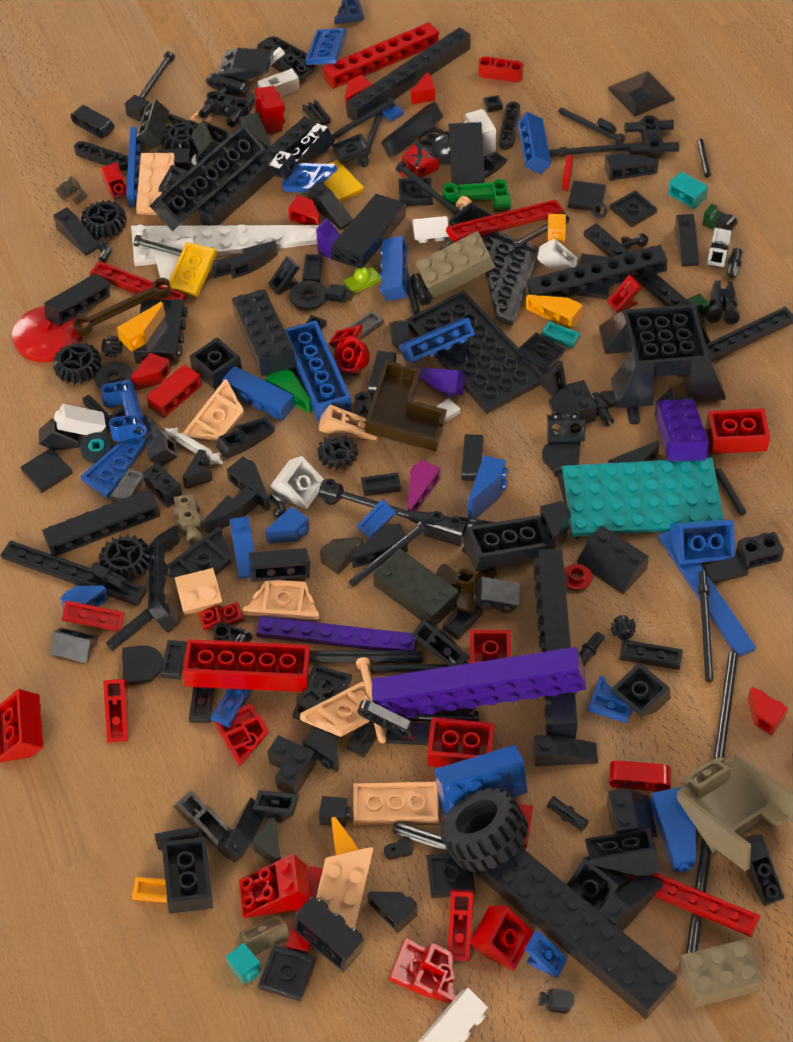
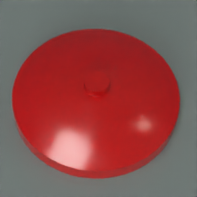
M44 306L32 309L21 316L12 331V339L18 353L26 359L35 362H52L56 352H60V348H65L66 344L72 345L73 342L75 344L82 342L83 336L78 335L74 329L73 321L76 317L59 326L45 317Z

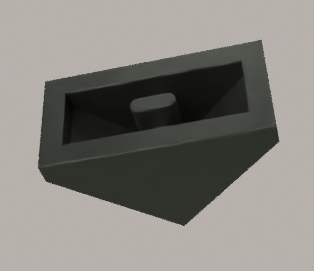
M271 818L252 841L253 851L271 863L281 860L275 818Z

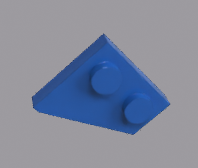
M600 676L590 700L588 711L628 723L632 709L611 692L612 687L605 682L606 679L603 676Z

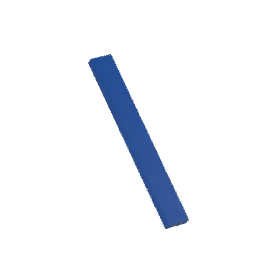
M670 530L659 534V541L700 601L697 586L699 585V571H704L700 563L679 564L671 545ZM707 575V584L710 587V594L708 595L710 618L732 651L738 654V658L755 651L756 646Z

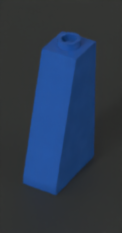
M681 787L652 793L650 800L651 808L672 872H688L694 868L696 861L695 825L677 800V793Z

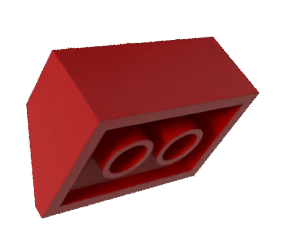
M17 689L0 704V762L31 758L43 748L44 740L42 737L39 694Z

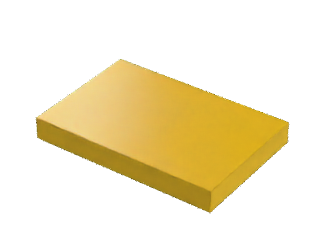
M338 160L329 163L335 164L338 170L323 184L332 190L341 203L364 192V187Z
M186 242L169 280L171 288L178 292L198 297L218 251L214 248Z

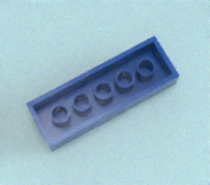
M317 320L284 329L294 349L296 367L294 368L303 389L311 400V407L316 420L320 421L321 415L329 405L351 412V397Z

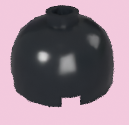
M445 131L433 138L432 148L429 150L439 157L440 164L450 165L449 131Z

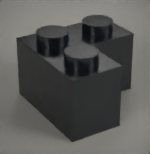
M278 735L267 751L269 763L280 768L275 776L277 789L285 793L298 794L316 765L315 752Z

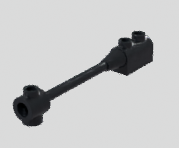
M331 478L324 479L319 487L318 497L323 498L324 502L328 505H334L341 499L372 508L379 503L372 499L345 492L343 485L336 483ZM391 506L397 512L396 515L408 518L414 523L421 521L428 530L425 536L461 547L468 524L461 521L459 517H447L440 511H408Z

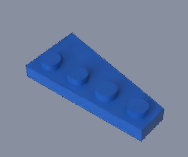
M139 437L120 441L80 476L81 481L108 499L127 469H130L147 445L146 439Z

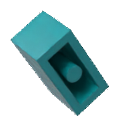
M682 171L669 182L668 195L693 209H696L707 198L708 186Z

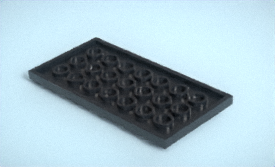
M465 290L406 319L408 327L419 337L461 318H469L475 335L469 337V340L459 344L457 342L453 344V347L450 349L438 350V353L434 356L447 370H456L466 374L464 389L486 414L541 385L537 380L543 373L530 360L517 353L518 347Z

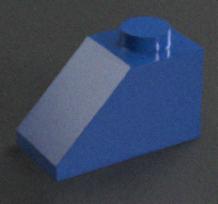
M291 506L265 530L267 542L298 541L301 537L307 535L310 530L309 518Z
M75 586L71 590L66 591L60 597L63 609L66 600L99 607L108 600V595L104 586Z

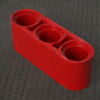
M484 56L478 60V75L487 79L520 82L523 79V63L516 60Z
M612 761L609 765V785L620 789L655 792L670 790L671 767L656 763Z

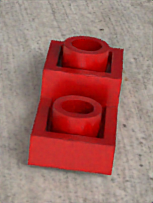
M238 602L220 609L215 605L198 612L204 630H212L216 624L221 622L234 625L244 621Z

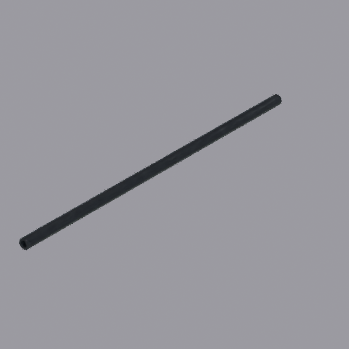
M730 652L727 659L713 760L725 757L738 654ZM702 837L695 889L706 893L712 850ZM691 913L686 954L698 951L702 917Z

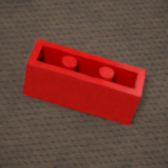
M184 364L146 396L149 409L162 418L167 417L202 387L200 374Z

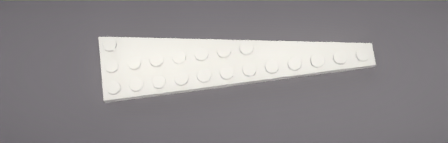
M240 224L225 226H179L173 232L168 226L137 225L131 226L132 243L136 235H140L142 239L159 244L192 237L194 244L216 249L218 251L217 257L242 254L243 248L276 241L277 249L317 244L316 229L319 225ZM141 245L139 247L133 246L135 267L157 264L152 248Z

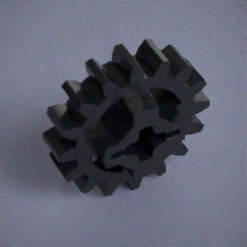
M340 433L337 434V437L330 434V439L324 437V442H320L319 448H317L319 461H322L323 466L328 464V469L335 467V470H338L339 467L345 469V465L352 466V461L356 462V456H358L357 443L353 442V438L348 439L346 434L343 437L340 436Z

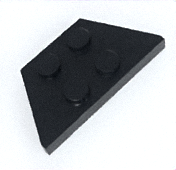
M218 526L166 565L165 575L175 578L213 568L216 575L231 564L221 527Z

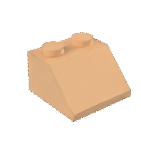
M213 568L175 577L184 616L201 612L215 605L218 607L222 606V599Z

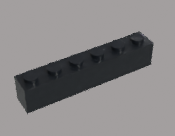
M148 489L98 509L85 512L77 517L67 519L56 525H51L43 529L42 532L51 555L59 556L160 517V512L151 490Z

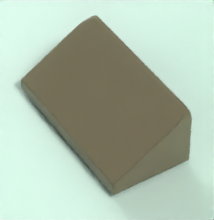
M277 914L240 932L239 935L255 956L273 947V945L287 940L290 933L280 914Z

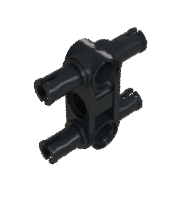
M222 85L217 92L211 91L207 93V100L204 102V107L199 110L198 115L201 119H206L210 113L228 117L227 125L234 128L239 122V117L249 115L252 111V106L255 103V94L251 93L243 100L228 95L229 88Z
M646 115L639 122H625L624 132L641 133L642 142H644L643 144H630L629 154H644L648 158L658 159L666 152H679V142L664 143L660 130H674V120H659L655 116Z

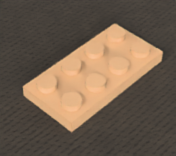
M141 153L136 207L137 215H157L150 205L162 194L158 192V188L170 166L175 163L174 153Z

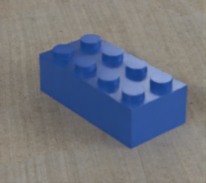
M515 745L434 769L439 801L446 816H448L450 808L456 806V802L462 801L466 795H472L478 790L485 791L486 788H498L509 792L513 797L528 793L524 760Z

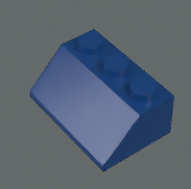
M714 519L670 523L671 545L679 564L722 561L735 558L734 520Z

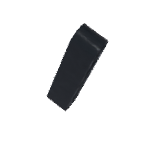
M436 102L425 106L381 141L388 157H393L400 153L443 118Z

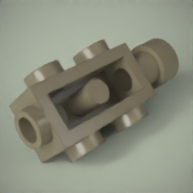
M189 493L174 497L175 505L172 506L174 517H179L176 520L179 531L182 530L183 535H186L188 545L193 546L202 539L200 531H202L201 525H204L202 514L197 513V511H200L198 499L194 500L193 494Z

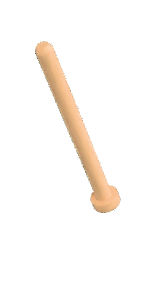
M363 657L356 661L357 669L361 670L366 694L369 700L373 702L372 680L369 672L371 664L369 658ZM374 723L378 741L385 743L386 735L384 728Z

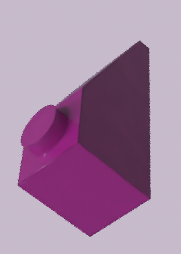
M423 460L414 465L410 471L408 511H418L440 481V468Z

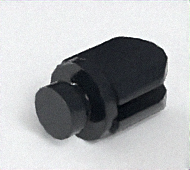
M331 284L326 290L329 301L345 303L347 300L352 301L354 296L353 291L343 285Z
M554 988L548 989L547 994L540 991L538 1005L544 1006L545 1004L546 1010H549V1012L563 1014L569 1013L575 1002L571 991Z

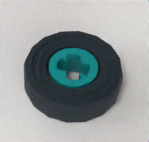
M92 433L82 440L80 451L86 461L96 463L114 445L112 439L107 434Z

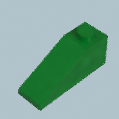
M290 369L271 373L266 377V382L293 394L295 406L309 414L312 412L309 396Z

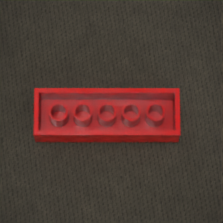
M188 639L183 666L184 687L304 692L308 688L310 645Z

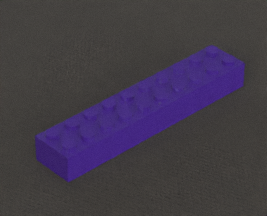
M577 647L372 679L373 703L401 717L406 716L409 718L422 714L432 715L442 711L452 712L462 708H476L482 705H496L502 702H516L521 699H536L541 696H557L561 693H577L581 690H586L585 668Z

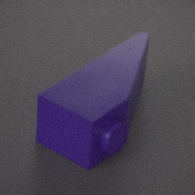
M411 366L421 369L420 378L437 390L445 393V396L456 398V395H463L465 373L456 370Z

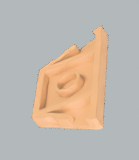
M226 379L192 420L183 434L190 438L218 441L219 436L230 433L245 412Z
M265 581L261 589L252 597L251 603L243 608V614L249 616L319 621V613L315 608L306 582Z
M362 681L302 712L300 720L340 737L370 722L357 713L362 700L370 701L365 692L364 682Z
M371 847L328 857L325 859L316 899L320 898L325 901L329 907L328 909L334 914H340L351 929L356 926L373 852Z

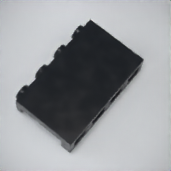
M150 299L141 303L139 314L162 302L165 317L147 343L133 351L136 364H141L144 357H147L150 353L160 357H173L174 363H178L179 357H182L181 343H184L183 330H186V320L184 319L188 317V307H185L184 299Z

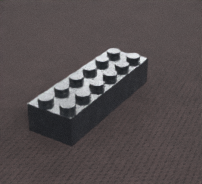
M257 290L249 294L233 297L232 303L235 317L261 375L264 376L296 367L294 349L266 290Z

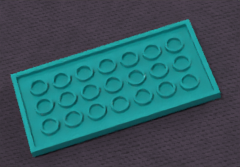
M713 458L698 461L669 462L668 460L568 465L562 467L566 502L571 513L569 522L572 537L592 536L601 526H604L614 534L669 531L670 523L724 519Z

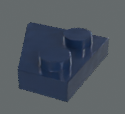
M342 0L341 6L338 9V15L334 17L335 25L363 21L364 17L360 1Z

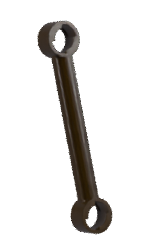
M158 278L154 281L153 287L90 317L86 315L77 316L73 321L76 333L81 336L88 335L92 331L93 326L156 296L159 298L168 297L172 293L169 280ZM161 285L168 286L165 290L158 289V287ZM83 322H87V323H88V325H87L85 328H84V326H83V327H79V326H78L79 324H81V323H83Z

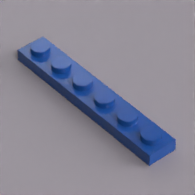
M130 127L127 176L129 207L136 206L138 189L136 188L139 185L137 177L140 174L138 166L140 165V156L138 154H141L139 144L141 141L136 138L137 127Z

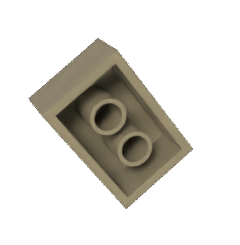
M747 939L681 955L679 967L694 1008L759 992L763 981Z

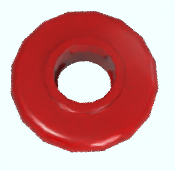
M571 564L564 568L565 585L568 588L582 590L592 582V573L586 566ZM573 574H580L582 577H581V578H574V577H572V575H573Z

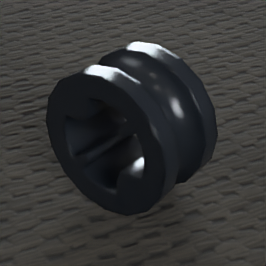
M596 203L593 206L592 213L596 218L601 219L607 215L608 211L604 203ZM597 207H604L605 210H603L604 213L602 215L595 213Z

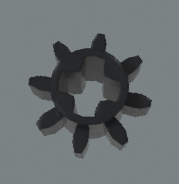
M108 335V339H103L101 350L106 352L105 356L117 357V354L122 353L123 343L118 341L119 337Z
M626 615L617 616L613 623H611L613 636L618 635L620 640L630 639L634 635L633 633L636 632L634 619L629 620V617Z

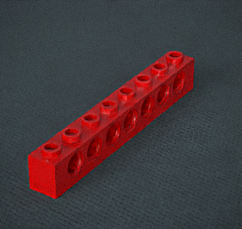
M428 22L338 60L337 63L323 66L324 80L332 89L347 84L348 81L360 75L366 76L411 57L438 42L439 31Z

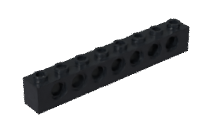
M661 245L651 246L527 279V291L529 295L566 298L585 291L620 284L628 275L639 279L667 271V258Z

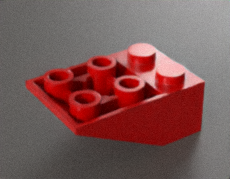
M291 854L239 879L243 918L294 911L304 906L312 897L308 865L295 854Z

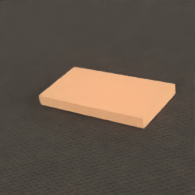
M436 782L353 783V825H394L396 821L405 824H439V802Z

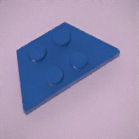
M297 163L298 167L287 180H283L282 188L285 192L308 193L309 188L319 182H325L338 168L335 164Z

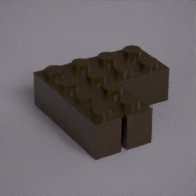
M385 360L365 422V433L436 451L445 424L447 410L413 401L420 381L421 369L405 365L404 374L401 377V364Z

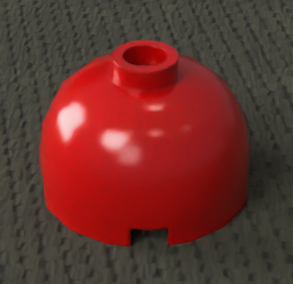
M347 337L348 339L340 341L337 345L334 360L337 361V368L340 371L356 374L367 367L370 360V351L361 340Z

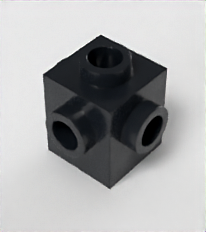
M280 151L270 162L269 167L276 177L287 180L298 167V164L293 154Z

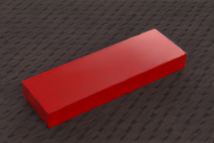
M66 600L61 621L118 632L122 629L125 612Z

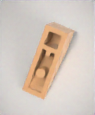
M329 405L320 417L319 431L329 435L332 434L334 437H337V434L340 433L341 437L346 434L347 438L370 440L378 438L376 435L365 433L366 418L333 405Z

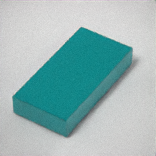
M548 321L541 335L553 342L573 349L580 339L581 333Z

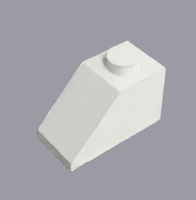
M554 238L540 246L537 259L549 269L565 270L576 267L578 258Z

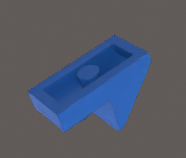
M534 931L525 948V951L530 955L527 960L529 965L558 978L568 958L541 932Z

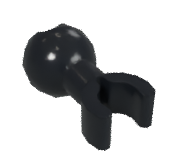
M642 233L632 239L621 237L622 245L627 249L632 245L644 247L649 241L647 235Z

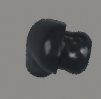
M101 239L97 242V247H99L101 252L98 260L106 263L112 253V249L107 242Z

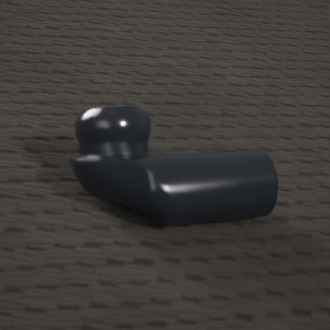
M274 492L270 495L269 499L277 507L273 510L274 516L279 518L286 512L285 500Z

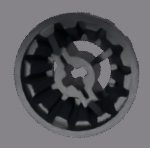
M184 119L182 123L174 121L173 126L168 124L166 129L163 130L162 148H190L192 158L194 154H198V149L191 135L198 124L191 120L187 123Z

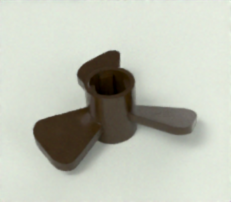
M442 564L439 566L436 575L451 586L456 587L459 591L457 608L459 610L475 613L477 607L475 606L473 596L476 591V583L482 577L496 578L497 571L489 569L475 574L473 570L463 568L456 573L447 564Z

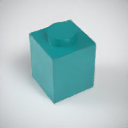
M244 942L225 956L228 966L243 984L248 981H254L262 971L260 962Z

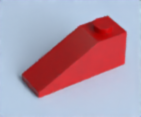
M103 680L107 743L128 741L127 680Z
M451 890L448 951L452 953V959L455 961L470 962L474 891Z

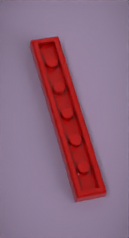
M100 261L90 271V276L96 273L109 281L110 284L135 294L153 287L154 283ZM163 285L158 287V289L164 290L167 288ZM172 289V293L168 297L159 298L156 296L152 299H184L185 301L187 298L186 294Z
M652 874L654 878L664 885L654 896L655 898L752 938L761 919L759 914L661 874ZM631 875L627 884L639 876Z

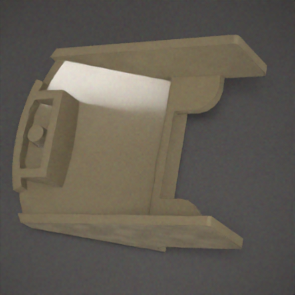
M735 754L734 758L726 760L720 757L698 767L683 781V786L677 793L678 802L712 852L720 851L744 871H747L750 867L751 844L740 835L763 820L774 825L783 824L787 820L793 823V792L740 754Z

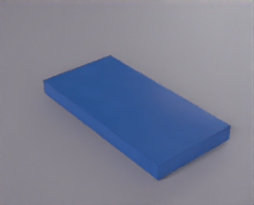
M346 28L316 30L305 60L306 65L337 63L347 35Z

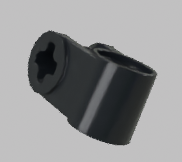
M223 622L213 627V638L217 641L250 642L253 638L252 634L247 630L239 629Z

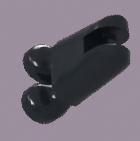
M715 280L711 290L710 308L706 312V319L710 323H717L722 319L723 311H725L724 321L727 324L734 325L740 320V313L736 309L738 304L734 285L731 281H727L726 289L721 288V280Z

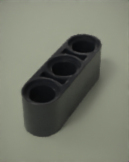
M81 105L70 114L74 124L101 139L115 129L113 122L109 118L85 105Z
M377 352L369 381V394H375L385 360L396 363V353Z
M465 434L461 480L475 481L482 462L483 435Z

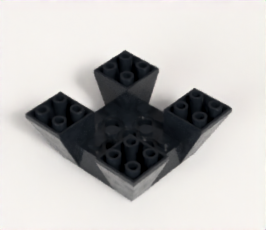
M695 304L622 310L599 325L605 354L628 352V357L611 378L617 408L653 406L654 377L673 375L683 376L687 395L692 397L695 402L726 400L719 370L706 346L711 341L705 319Z

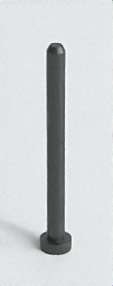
M136 235L134 238L133 246L135 247L141 245L176 256H180L182 253L180 249L142 239L140 235Z

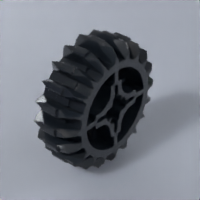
M96 201L95 204L90 203V207H85V211H82L81 222L93 238L97 237V239L103 237L106 239V237L112 238V235L118 236V232H123V228L126 227L127 223L125 210L116 201Z
M73 342L72 345L66 344L65 348H60V352H56L53 358V369L56 376L62 382L65 381L67 384L72 382L74 386L79 382L82 385L84 381L89 383L90 378H95V373L99 372V368L102 366V360L99 352L93 345L89 346L87 342L84 344L81 342L75 344Z
M128 534L126 537L119 535L118 539L112 537V542H106V547H101L99 564L106 568H112L113 572L125 577L129 582L133 578L138 580L139 575L145 576V570H149L150 555L148 544L144 543L142 538L138 539L136 535L131 538Z

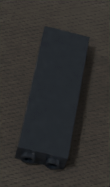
M375 194L331 245V259L356 268H363L382 246L383 239H387L405 218L406 203Z

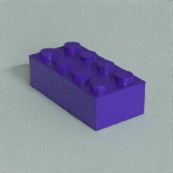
M690 399L657 401L656 422L668 461L706 460L708 439L695 401Z

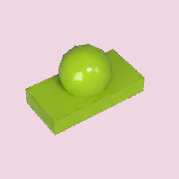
M366 267L357 268L354 276L343 280V285L356 294L381 282V278L373 267L368 269Z

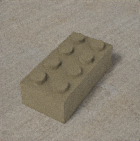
M478 231L416 262L433 299L495 268Z

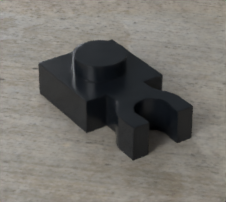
M323 680L319 683L318 688L315 689L313 686H310L298 695L296 701L305 710H308L332 696L335 689L333 687L329 690L323 689L326 687V681Z

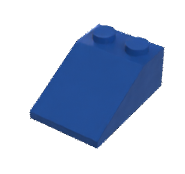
M483 456L468 498V518H478L501 497L502 491H506L508 480L506 479L509 470L506 468V460Z

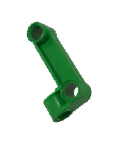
M496 179L490 183L464 185L446 183L443 186V197L453 205L456 204L461 196H465L471 201L493 199L494 211L511 209L508 185L503 179Z

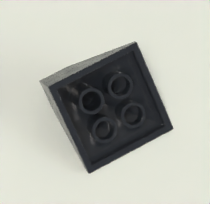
M649 71L608 87V90L634 117L675 100Z

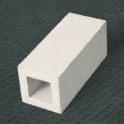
M292 69L258 81V88L274 85L276 91H279L280 97L300 90L299 77Z
M62 404L54 416L58 430L83 435L101 433L106 426L103 412Z

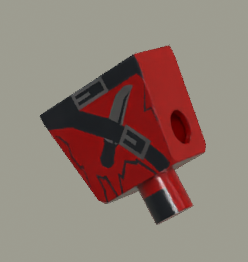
M416 142L401 157V161L406 163V167L419 178L439 170V157L419 142ZM400 173L402 177H406L404 173Z

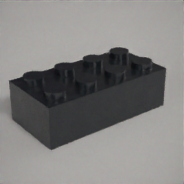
M539 515L470 526L466 528L463 539L464 546L476 572L534 562V558H538V550H551L553 545Z

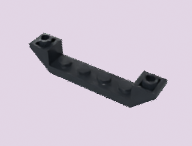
M177 525L159 534L149 545L148 611L168 633L175 626H178L180 622L179 606L165 603L166 595L164 594V587L166 585V578H164L166 569L165 553L166 551L170 552L180 541L179 526Z

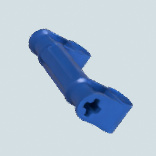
M131 380L107 383L101 387L104 406L109 408L118 405L124 406L126 416L112 418L109 422L112 439L118 442L142 437L147 432V428L143 424L144 418L137 393L134 391L135 385Z

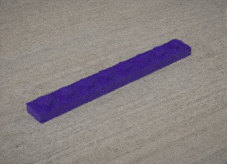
M260 616L256 631L257 637L375 651H415L417 642L412 633Z

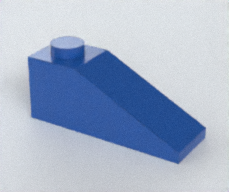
M249 516L230 519L238 577L239 579L249 578L248 557L249 552H254Z

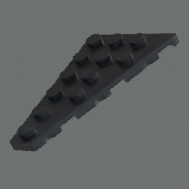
M494 232L480 236L495 265V268L485 273L496 320L513 326L527 287V279L531 276L539 253V247L526 243L515 248L513 244L518 239L500 232Z

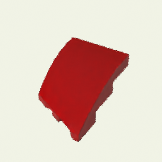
M252 703L239 709L238 715L230 728L216 721L214 722L238 767L245 762L269 733L261 715H257Z
M405 938L402 941L388 980L408 990L439 1001L451 1003L456 998L453 987L455 978L452 970V953L433 942L424 948Z

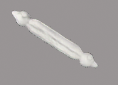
M177 427L165 429L172 439H175L177 443L195 454L199 449L206 451L207 459L210 460L209 464L211 466L213 464H223L219 452L213 454L207 447L183 433H178L179 429Z

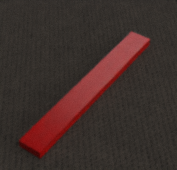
M554 199L447 226L445 231L455 243L478 231L480 236L545 220L548 219L549 214H561L565 210Z

